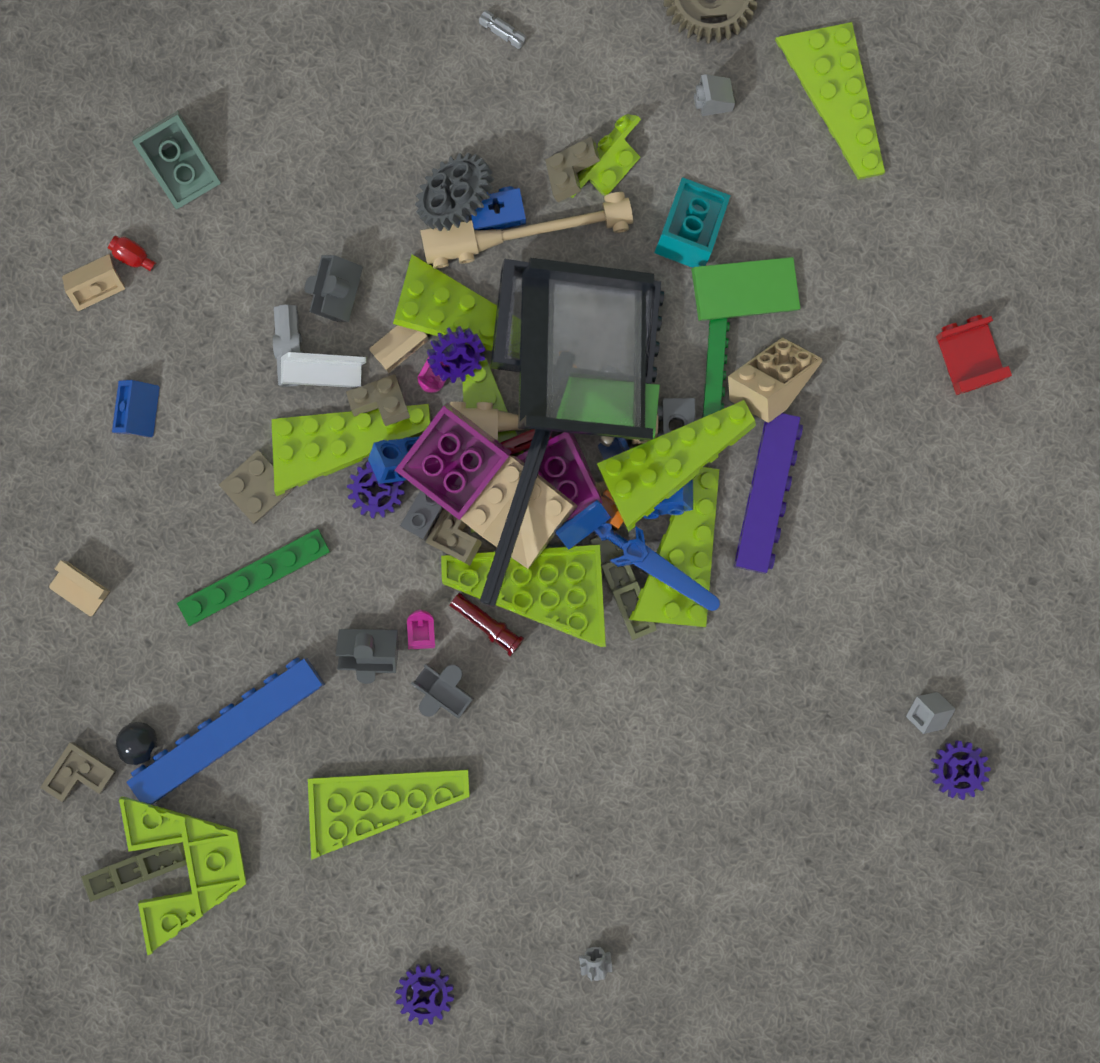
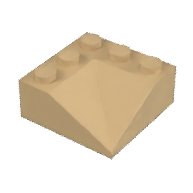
M512 455L507 458L461 518L470 528L496 547L498 546L524 466V462ZM539 474L511 556L527 569L530 568L555 536L556 530L562 527L578 506Z

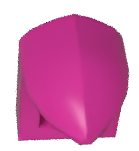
M426 360L417 380L425 392L435 393L442 389L445 381H442L439 375H434Z
M419 609L411 613L407 618L408 649L435 648L434 618L429 612Z

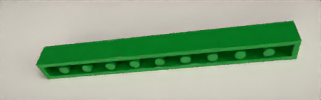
M727 318L709 320L703 417L724 409V403H721V398L725 396V387H722L723 380H726V371L723 370L724 364H727L725 348H728L729 338H726V332H729L730 322H727Z

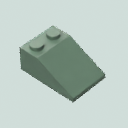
M178 110L133 137V144L176 210L221 184Z

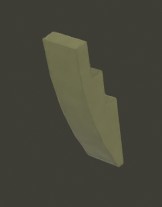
M599 536L591 538L592 545H600L602 570L631 639L635 640L656 631L654 622L629 620L632 611L635 610L638 603V595L641 589L630 565L618 567L610 561L611 559L624 556L622 548L609 540L602 541Z
M183 842L159 846L81 876L89 902L187 865Z

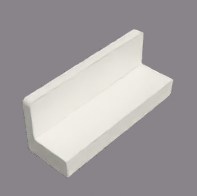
M288 352L281 357V383L358 388L361 387V365L366 363V357Z

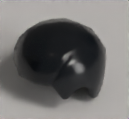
M132 722L125 725L116 737V749L120 759L126 764L139 765L149 761L152 750L157 748L155 730L148 724L141 722Z

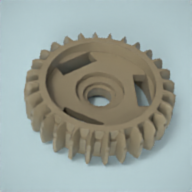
M664 0L663 5L664 7H669L666 11L667 16L674 15L671 21L672 25L680 22L679 33L686 28L688 29V39L695 33L697 34V42L701 40L702 36H706L707 44H709L711 38L715 36L719 44L723 34L729 41L732 34L731 31L738 36L740 34V26L746 29L748 20L753 19V11L757 9L758 3L755 2L757 0H717L714 3H708L705 0ZM726 16L727 21L713 24L701 22L703 18Z

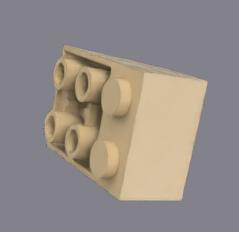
M782 337L728 376L729 400L735 404L744 400L752 414L769 423L788 409L822 363V358Z

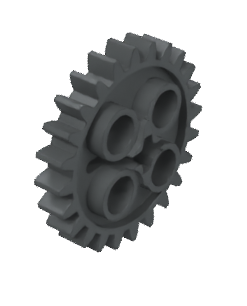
M459 153L456 160L451 156L447 164L440 162V169L433 168V175L425 177L428 182L427 184L420 185L423 192L416 195L419 201L415 205L419 208L416 211L420 216L419 218L431 229L437 228L439 231H442L445 227L447 231H450L453 224L459 228L462 220L468 223L469 215H477V207H484L482 200L490 198L486 192L493 189L490 184L494 180L491 176L493 172L489 165L482 158H479L477 154L472 156L470 153H467L463 157Z

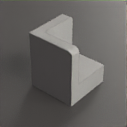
M935 692L917 696L906 717L923 734L943 730L956 709L940 693Z

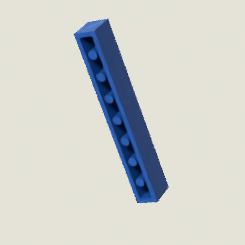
M297 657L285 666L288 669L281 675H278L277 672L263 681L265 683L264 687L258 691L253 688L242 695L243 701L236 706L233 703L229 704L219 711L221 716L215 721H212L210 718L197 727L199 732L192 737L189 733L175 742L176 748L170 752L165 749L154 756L155 762L148 767L143 764L131 772L133 777L126 783L137 799L153 805L324 686L325 683L308 658L300 660Z

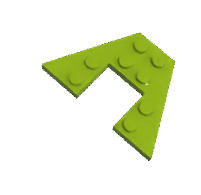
M122 796L119 798L128 852L183 842L192 891L139 900L138 903L147 955H151L154 950L166 941L174 938L185 927H189L215 905H219L230 894L246 885L247 880L237 829Z

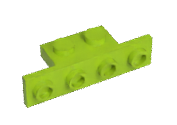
M626 114L616 121L612 132L598 142L597 150L600 161L577 172L580 188L589 180L602 195L606 196L641 158L625 141L626 136L641 120L639 116Z

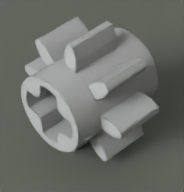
M601 947L587 948L585 956H579L581 975L587 974L591 981L604 980L607 972L613 971L611 953H605Z

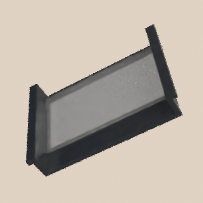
M530 257L529 265L522 273L518 429L528 428L635 439L639 441L653 439V428H645L646 292L654 285V273Z

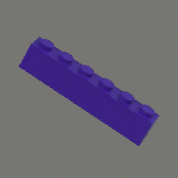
M781 413L771 422H764L733 566L735 568L766 574L768 569H773L775 554L772 553L773 543L778 544L781 528L777 527L779 517H784L787 502H783L784 492H789L792 482V476H788L790 466H794L797 459L798 451L794 450L796 440L800 441L803 425L799 424L800 417Z

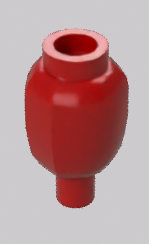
M115 235L108 246L115 259L130 267L138 268L142 266L151 272L156 262L147 258L143 247L127 237L119 238Z

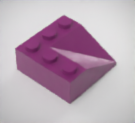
M446 403L395 471L460 520L512 452L449 403Z

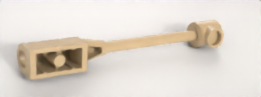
M615 192L604 196L605 202H602L603 211L502 231L501 229L474 230L473 222L470 220L468 223L460 222L459 228L453 224L450 231H447L445 227L442 231H439L437 228L420 230L427 264L433 263L434 269L445 268L449 266L448 260L457 258L460 264L470 263L475 260L474 255L499 245L503 241L605 221L607 229L613 228L614 233H622L629 230L628 224H633L631 204L629 198H625L624 192Z
M450 402L451 406L495 440H498V432L524 430L518 429L517 414L493 409V403L479 402L477 403V408H466V402ZM658 414L656 420L655 438H657L658 435ZM632 439V444L641 445L650 440L639 441Z

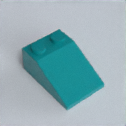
M682 177L654 253L692 268L706 266L731 195Z

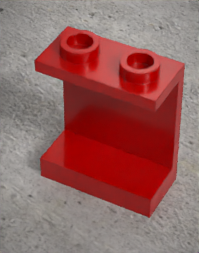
M981 314L967 319V324L958 326L957 323L946 325L941 328L943 332L936 336L956 396L1006 380L1012 376L1009 366L1002 367L988 326L993 321L992 316L983 318Z

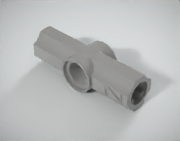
M279 305L274 307L275 335H273V351L275 359H277L278 385L284 387L299 386L300 384L281 383V357L288 352L303 353V351H300L302 337L299 333L298 310L296 305Z

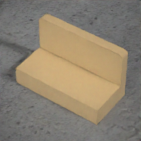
M109 254L62 276L65 292L77 311L125 290L124 283L115 270L113 260Z
M397 325L370 347V351L385 370L390 373L428 342L429 339L424 332Z
M60 560L55 567V570L59 573L49 588L87 615L93 616L110 591L69 562Z

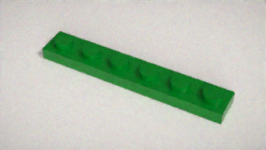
M316 529L179 601L177 605L188 626L191 627L331 553L320 530Z

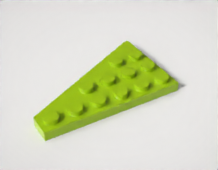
M600 545L573 546L569 550L567 547L544 548L529 569L511 557L496 605L599 647H606ZM495 552L476 553L471 565L451 555L441 556L442 583L480 599Z

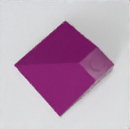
M564 432L550 439L538 474L578 505L566 520L568 521L596 500H599L601 504L603 501L574 434ZM528 451L516 457L525 463Z

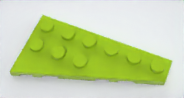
M852 22L776 37L777 45L783 51L789 65L795 71L820 117L823 118L829 128V132L841 148L857 179L884 175L885 169Z
M744 400L597 463L598 469L628 532L636 526L635 523L645 515L649 516L655 511L654 507L665 498L669 499L698 475L703 466L708 462L712 463L716 460L718 454L727 446L734 445L756 426L755 419Z
M429 404L407 406L410 418L388 426L384 425L379 409L360 413L355 417L352 411L271 419L274 491L276 497L284 494L290 488L308 484L307 481L322 475L327 476L363 461V458L370 455L374 442L403 439L405 437H420L431 423Z

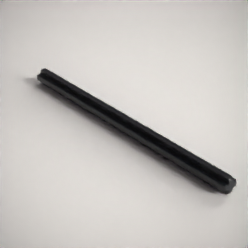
M568 351L560 353L552 378V418L557 417L576 358L574 354ZM535 429L480 598V602L486 606L494 607L497 603L552 431Z

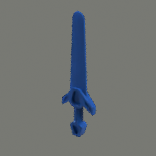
M604 523L594 530L602 541L609 540L622 548L624 556L610 560L616 566L634 564L710 611L719 608L720 600L715 595L646 546L643 530L635 526L636 539L629 541L614 532L611 524Z

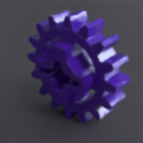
M461 326L457 327L456 332H452L450 327L447 328L446 335L439 332L437 334L439 340H431L430 343L433 349L427 350L429 356L427 361L434 375H439L442 381L449 377L452 383H455L459 377L464 382L466 379L465 375L467 374L474 377L473 370L475 368L481 369L482 366L479 361L485 360L483 354L485 347L478 334H473L469 328L463 332Z
M366 462L367 469L363 470L358 466L359 475H350L354 484L347 485L348 489L353 490V493L348 495V499L356 500L352 506L354 509L362 507L361 515L365 516L369 511L372 519H375L377 513H380L382 518H386L385 511L389 510L395 513L393 505L402 504L398 496L405 495V492L399 489L400 486L404 485V481L392 482L393 487L385 483L379 484L370 463ZM372 473L371 479L366 483H361L367 475ZM375 483H378V486L385 491L378 492L377 496L374 497V494L367 489L375 487ZM359 493L366 494L369 498V506L362 502ZM391 497L387 504L379 507L380 502L384 498Z
M959 740L955 741V747L950 743H945L946 751L937 749L936 751L940 757L938 759H931L936 764V768L930 769V772L937 774V777L932 782L935 784L941 783L939 791L944 793L948 790V797L954 798L956 793L961 800H965V793L970 797H975V789L984 790L981 782H989V778L984 776V772L991 771V768L983 764L988 758L986 756H979L982 749L976 747L972 750V743L966 742L964 747ZM957 752L967 753L962 758L952 756V754ZM944 764L947 765V774L945 775V777L943 774ZM975 764H976V767H977L976 776L974 775V765H975ZM957 765L964 766L962 768L965 772L964 775L957 774ZM959 782H965L968 784V786L962 788L953 787L954 785H957Z
M418 964L415 973L408 969L406 971L408 979L401 977L399 982L403 987H397L395 993L401 995L396 1000V1004L404 1005L400 1013L405 1014L409 1012L408 1021L410 1022L417 1017L419 1025H422L424 1019H428L430 1025L433 1024L435 1016L442 1020L444 1017L442 1010L449 1012L451 1006L446 1002L454 1000V995L448 994V992L453 990L454 985L446 984L450 976L447 974L442 977L440 975V967L435 972L431 971V964L427 965L426 970H422L421 965ZM421 977H430L434 980L432 982L423 981ZM411 985L414 993L408 1000L407 990L408 986ZM421 989L424 992L432 989L429 1000L426 997L418 999ZM442 989L443 999L439 1004V1001L436 999V993ZM417 1008H426L428 1011H419Z

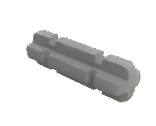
M488 10L481 14L479 23L485 28L489 27L491 32L505 41H511V45L517 49L524 45L526 36L520 31L515 32L514 27L498 17L495 18L494 14Z

